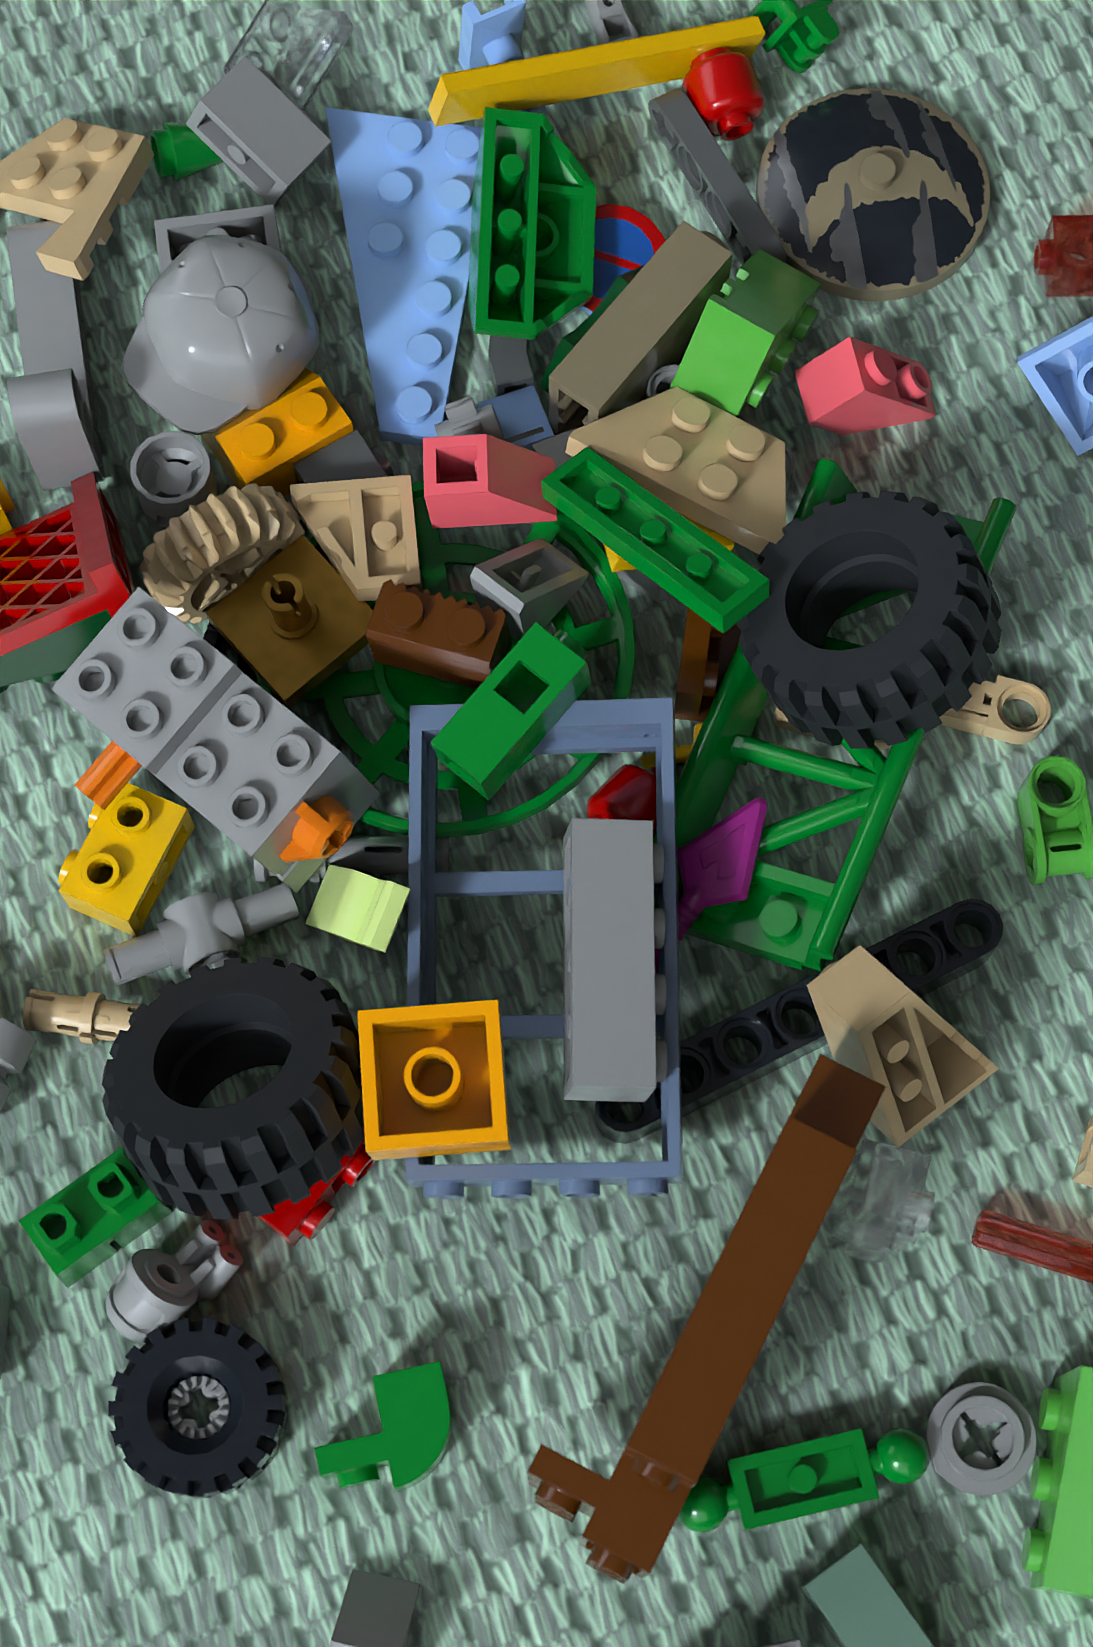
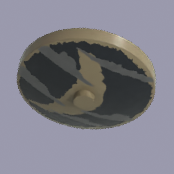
M860 88L840 91L818 98L794 112L782 123L768 142L762 155L756 185V203L782 244L786 264L822 283L819 289L853 300L891 301L926 292L950 278L965 264L978 245L987 220L990 206V181L985 162L977 145L967 131L946 112L921 98L907 93L878 88Z

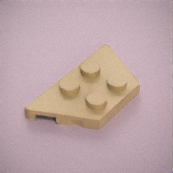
M677 386L575 429L568 437L566 454L573 457L585 447H589L675 511L757 554L762 552L769 541L776 544L784 536L782 528L786 526L785 442Z

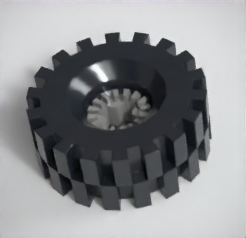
M203 1317V1321L192 1322L189 1318L173 1321L175 1327L168 1335H165L160 1327L146 1334L151 1342L146 1343L140 1349L134 1345L125 1356L130 1362L124 1372L116 1371L111 1385L117 1388L115 1401H108V1416L114 1419L116 1429L111 1431L115 1446L121 1448L126 1457L123 1460L132 1471L139 1473L145 1478L144 1481L156 1488L179 1496L193 1498H211V1495L220 1493L226 1495L240 1489L238 1485L246 1480L251 1479L253 1481L264 1471L261 1467L270 1456L274 1458L281 1445L278 1443L282 1429L286 1430L288 1414L285 1413V1400H288L286 1385L282 1382L279 1374L280 1369L274 1359L257 1340L241 1328L233 1324L229 1326L221 1323L218 1319ZM197 1390H202L208 1399L218 1398L220 1409L210 1413L209 1419L211 1424L207 1425L206 1428H200V1425L194 1419H184L183 1409L193 1404L192 1393Z

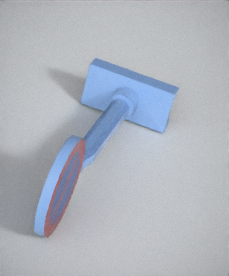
M474 0L463 4L458 57L463 70L525 59L520 46L526 0H504L502 7L483 15L480 14ZM545 106L520 110L544 114L555 128L553 132L563 142ZM596 204L593 296L588 303L579 309L591 315L606 296L617 276L645 265L665 242L664 236L650 218L631 207L614 204Z

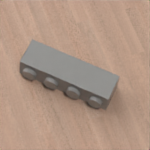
M572 818L563 838L564 1100L646 1102L656 1089V1082H664L666 1078L667 1046L665 1041L656 1040L655 1015H663L665 1010L666 979L664 974H655L654 949H662L665 938L664 909L654 908V884H661L663 879L664 848L663 844L653 843V821Z

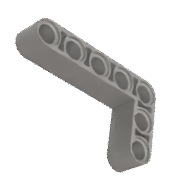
M51 220L7 227L6 230L24 376L7 379L8 397L16 431L43 491L70 487V481L90 472L94 473L98 482L105 480L104 468L99 466L103 464L97 415L92 413V411H96L90 363L89 360L85 361V359H89L83 310L78 309L82 307L79 280L46 271L36 254V251L62 225V223Z

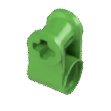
M1050 756L1041 759L1033 766L1017 794V804L1023 832V855L1029 882L1032 885L1044 884L1046 877L1080 873L1085 879H1092L1093 822L1083 771L1074 761L1066 757ZM1048 781L1056 784L1063 792L1064 802L1051 803L1045 800L1038 791L1037 783Z

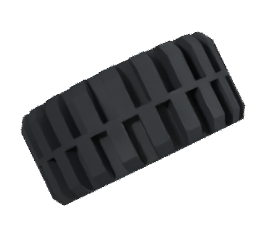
M880 491L879 498H871L869 492L846 494L845 502L833 505L832 501L828 500L812 507L815 512L813 515L801 522L796 517L782 528L784 536L776 544L769 541L758 556L757 560L761 565L758 572L769 579L770 597L737 622V626L742 631L739 643L744 657L779 711H782L788 721L802 733H812L817 741L837 746L841 745L844 738L850 749L874 748L876 740L884 739L886 744L891 746L909 741L908 733L923 728L925 733L942 724L940 716L951 708L958 712L972 697L968 689L973 682L981 685L992 666L987 654H994L999 648L1001 629L997 622L1002 614L999 598L970 537H967L961 524L950 513L941 512L937 504L915 496L908 501L905 493ZM890 590L917 592L915 600L906 616L885 636L868 645L850 650L822 649L825 638L834 622L856 602L870 595Z
M239 957L225 959L224 966L210 969L207 965L189 971L191 977L176 985L171 980L156 991L157 998L148 1006L141 1003L130 1015L128 1022L131 1027L128 1031H119L109 1052L113 1059H107L103 1072L102 1086L105 1093L102 1101L105 1113L139 1177L145 1180L151 1193L163 1203L175 1204L179 1211L204 1217L206 1211L209 1210L213 1219H239V1213L250 1211L252 1216L255 1217L274 1213V1205L291 1199L294 1205L311 1195L309 1188L318 1181L322 1180L327 1184L342 1169L340 1160L343 1156L352 1157L364 1138V1133L361 1127H364L359 1033L347 1004L342 1001L338 990L328 980L317 977L315 971L291 962L286 968L284 961L276 958L259 957L257 963H248L247 959ZM266 1065L283 1066L266 1086L239 1102L222 1107L198 1108L203 1099L217 1085L239 1072Z

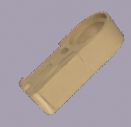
M997 675L994 683L983 681L979 685L973 682L968 689L972 697L958 712L951 708L939 717L942 721L941 726L1012 744H1026L1035 740L1042 733L1050 718L1051 706L1046 694L1036 685ZM1016 699L1026 701L1036 712V723L1026 728H1018L1011 725L1003 715V705L1008 701Z

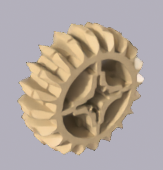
M254 483L246 485L241 490L236 486L229 487L224 494L219 496L209 494L206 501L196 506L189 505L187 512L180 517L171 518L169 520L170 526L165 530L156 532L152 537L154 543L147 546L142 553L144 560L139 566L147 592L182 622L190 620L192 624L201 623L208 618L206 612L304 534L305 531L299 523L300 517L291 502L287 503L283 495L277 493L272 486L259 487Z

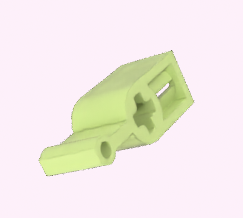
M329 864L305 924L356 945L386 953L411 889L389 880H380L356 870Z

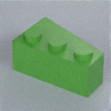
M758 249L739 268L736 277H738L736 281L729 278L724 283L721 292L726 294L724 298L714 293L708 299L670 386V389L677 386L737 418L747 404L755 408L760 406L775 379V375L771 374L770 371L781 375L798 342L792 339L794 338L802 343L820 312L811 305L822 283L761 249Z
M1081 1365L1055 1378L1054 1388L1045 1387L1041 1396L1038 1424L1040 1429L1049 1431L1045 1458L1037 1456L1032 1468L1030 1496L1032 1499L1040 1500L1037 1528L1028 1527L1025 1533L1022 1548V1569L1032 1571L1030 1588L1093 1600V1367Z

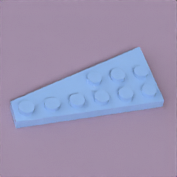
M325 107L381 440L423 446V438L438 437L434 425L445 421V405L449 403L468 298L472 194L481 128L457 124L435 127L433 121Z

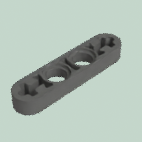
M675 88L651 99L648 107L655 131L741 265L758 249L786 263L785 253L776 232L686 94L681 89Z

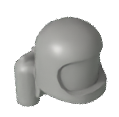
M203 1220L177 1250L175 1255H169L155 1249H141L132 1255L122 1272L111 1285L105 1304L107 1316L122 1336L131 1341L150 1343L151 1341L146 1334L160 1327L164 1334L168 1335L175 1327L173 1321L183 1319L197 1299L200 1302L212 1300L219 1295L243 1263V1258L232 1246L221 1244L224 1239V1232L216 1223L210 1220Z

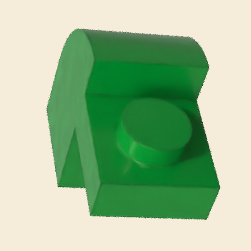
M440 1361L372 1376L383 1432L314 1447L319 1475L325 1480L337 1477L339 1489L380 1480L378 1467L390 1465L393 1486L397 1492L411 1488L427 1478L443 1459L452 1433V1412L443 1367Z

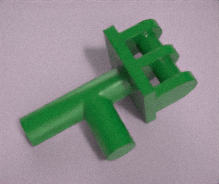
M761 0L747 15V17L758 16L764 31L778 16L782 24L762 47L766 53L776 49L786 65L796 73L806 72L812 65V59H817L824 53L826 49L825 44H832L840 33L837 23L827 11L833 4L832 0H818L800 8L795 0Z

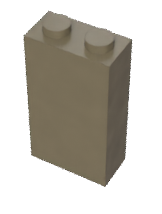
M683 220L549 375V424L554 436L574 428L578 429L646 400L648 380L652 374L663 366L680 365L708 299L714 293L722 298L726 295L721 292V289L730 277L733 253L727 250L724 243L717 236L708 231L700 232Z

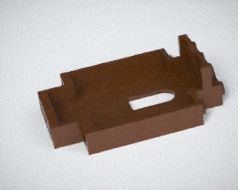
M822 1054L819 1055L610 1479L608 1480L543 1444L540 1445L527 1471L529 1485L537 1489L534 1494L535 1503L573 1523L578 1511L590 1517L579 1541V1545L591 1551L585 1564L622 1584L629 1580L632 1573L640 1578L651 1573L691 1488L699 1479L857 1152L856 1147L886 1086Z

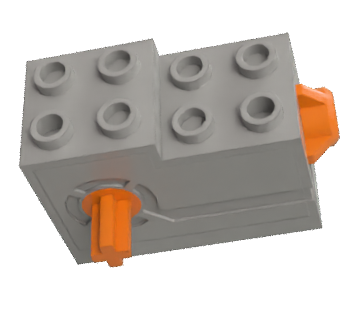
M140 587L134 591L51 688L112 740L75 783V786L84 795L105 810L137 771L144 766L295 892L301 889L327 857L333 855L343 846L349 838L354 824L380 795L378 790L340 750L245 675L232 661Z

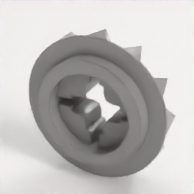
M981 1382L958 1386L946 1393L937 1402L928 1416L925 1441L929 1448L935 1472L960 1492L982 1496L1002 1493L1018 1484L1025 1477L1033 1463L1037 1439L1032 1418L1021 1401L1002 1387ZM961 1414H963L967 1421H972L978 1428L988 1424L993 1425L999 1420L1003 1423V1426L995 1431L997 1435L990 1441V1445L995 1452L993 1456L999 1465L992 1458H987L981 1451L971 1455L965 1454L961 1458L958 1456L957 1452L964 1448L962 1444L969 1438L968 1431L964 1427L966 1423L960 1416Z

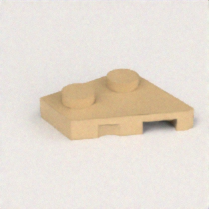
M411 475L290 485L294 509L358 602L377 600L382 584L390 579L395 586L404 582L407 589L416 585L419 593L421 592Z

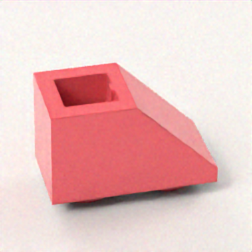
M853 337L846 338L794 371L808 424L840 435L922 421L936 416L930 394L932 391V381L922 363Z
M488 434L423 438L424 498L432 529L557 521V508L543 498L541 480L555 471V460Z

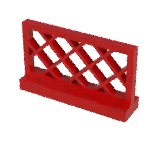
M93 472L70 481L74 498L73 503L0 535V656L106 609L112 618L134 593V585L119 522Z

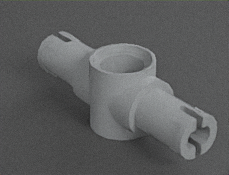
M285 883L232 901L230 896L219 900L215 892H203L188 896L170 905L163 913L164 920L156 923V930L102 950L116 987L169 966L172 967L173 971L183 968L185 973L190 975L189 971L207 965L210 969H213L211 964H214L215 968L224 966L225 959L239 957V947L247 945V937L299 919V912L290 887Z

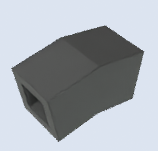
M490 335L488 350L489 372L496 397L534 385V377L528 359L529 339Z

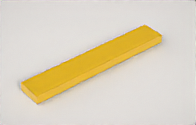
M749 16L445 73L440 76L428 111L434 126L438 127L483 118L485 107L520 111L684 79L691 70V62L700 54L714 48L728 47L733 52L742 53L751 59L764 37L765 31L758 16Z

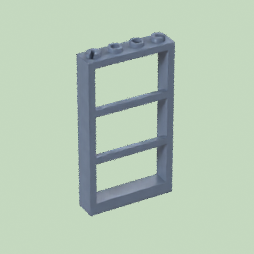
M673 698L577 700L529 754L656 751L657 844H663L664 873L661 884H654V892H658V908H663L665 913V938L662 949H659V974H664L666 979V1004L664 1014L655 1015L656 1037H660V1041H665L667 1046V1072L665 1081L661 1082L662 1161L435 1164V1156L406 1158L405 1181L414 1187H424V1198L460 1199L464 1198V1187L491 1186V1197L495 1198L532 1197V1186H559V1196L597 1197L600 1196V1185H627L629 1196L651 1197L668 1195L669 1184H683L676 742ZM463 704L410 706L408 888L411 891L408 896L407 1007L436 1004L437 897L563 894V870L437 873L438 757L430 742ZM563 1014L501 1016L503 1040L563 1039Z

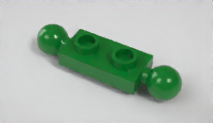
M899 1427L885 1432L879 1438L875 1448L867 1449L863 1432L860 1428L729 1459L726 1461L730 1482L721 1484L710 1476L700 1475L697 1483L691 1488L677 1518L686 1528L692 1531L709 1532L723 1523L728 1512L737 1510L742 1531L875 1500L880 1497L874 1477L883 1475L889 1481L897 1484H909L917 1481L924 1475L929 1466V1448L919 1433L909 1428Z

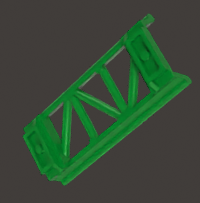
M820 459L817 462L792 520L797 517L801 522L815 513L812 507L828 500L832 501L833 505L846 501V494L857 493V489L837 463L828 459ZM1000 497L993 499L984 522L952 515L961 524L967 537H970L989 576L1017 509L1012 501ZM890 590L870 595L853 604L838 619L908 591ZM826 636L822 649L850 650L862 647L863 645ZM738 642L676 784L677 849L712 827L738 765L746 766L748 762L853 791L851 794L763 827L757 857L862 817L835 883L756 860L748 899L705 907L701 914H698L696 921H693L692 927H689L687 935L804 971L805 967H809L822 972L826 961L832 960L835 956L925 732L923 728L908 733L909 741L892 745L887 758L875 744L874 748L850 749L843 738L841 744L859 766L751 737L769 694L751 670V666L744 657ZM657 830L653 836V843H657ZM678 861V902H680L679 899L684 891ZM654 892V908H658V892Z

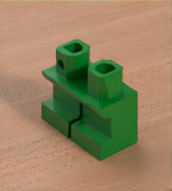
M119 1148L21 1218L19 1222L55 1275L69 1288L118 1252L111 1241L115 1240L124 1248L170 1215L172 1210L167 1203H163L151 1193L145 1180L139 1177L128 1155L122 1148Z

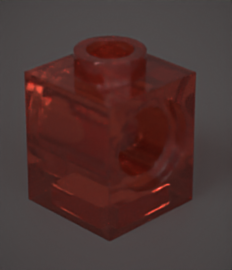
M1052 215L1044 239L1036 240L1033 256L1035 275H1044L1046 297L1093 296V215ZM1070 254L1080 255L1086 260L1077 259Z

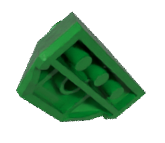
M485 107L483 112L472 194L468 308L473 334L534 340L588 303L593 296L596 185L569 148L553 132L555 128L544 114Z

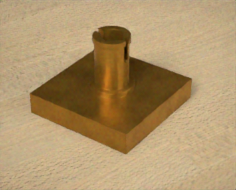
M301 535L206 612V615L218 632L280 701L290 709L369 644L367 643L368 638H365L373 610L365 601L358 602L341 575L305 536Z

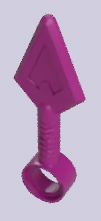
M755 798L677 849L684 891L679 899L680 902H678L679 941L683 940L684 934H687L689 927H692L693 921H696L698 914H701L705 907L748 899L768 809V803L765 799ZM654 949L655 974H659V949Z

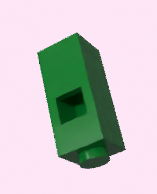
M535 622L432 739L430 743L439 761L489 801L592 683L587 662L584 660L588 656L586 650L563 630L558 629L552 635Z

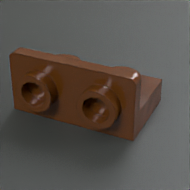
M688 608L674 707L675 719L704 722L738 645L742 631L737 626V623L723 634Z

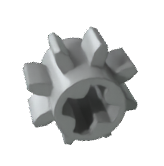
M472 395L445 405L448 420L434 425L438 437L488 434L506 441L492 403L477 409Z

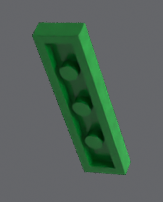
M585 447L541 480L542 495L546 501L724 634L770 597L769 579L589 447Z

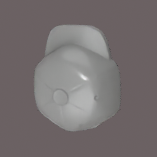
M201 236L189 244L150 287L143 302V318L125 351L122 369L128 386L144 402L179 430L195 435L217 431L240 416L244 411L260 409L275 401L314 357L319 347L320 336L309 285L288 257L274 247L266 246L248 237Z

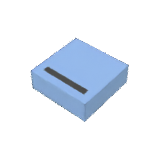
M534 385L477 403V409L492 403L507 442L532 450V444L554 436Z

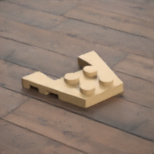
M63 118L0 161V209L4 208L62 223L36 251V254L46 271L84 281L94 267L89 256L96 243L98 245H106L114 230L109 222L112 213L118 203L119 205H127L153 159L154 153L146 137L143 135Z

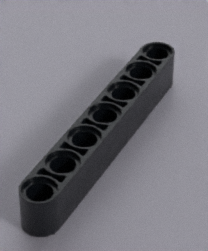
M967 899L959 901L865 950L918 997H922L984 964L1003 936V922L1000 914L989 903L978 899ZM969 924L975 927L982 935L983 946L968 947L962 944L955 936L954 926ZM903 952H913L921 956L926 962L928 973L921 976H912L905 973L898 965L897 955ZM821 971L681 1041V1066L694 1070L699 1076L701 1083L700 1087L694 1092L682 1093V1118L828 1044L807 988V984L817 978ZM793 1008L802 1009L813 1018L815 1029L811 1033L795 1034L789 1031L783 1024L781 1014ZM731 1038H745L756 1047L758 1058L747 1064L736 1063L725 1054L723 1044ZM656 1082V1089L646 1102H638L643 1113L640 1118L631 1123L625 1124L613 1120L606 1110V1105L609 1101L595 1102L594 1119L596 1126L605 1138L615 1143H631L662 1128L661 1082Z

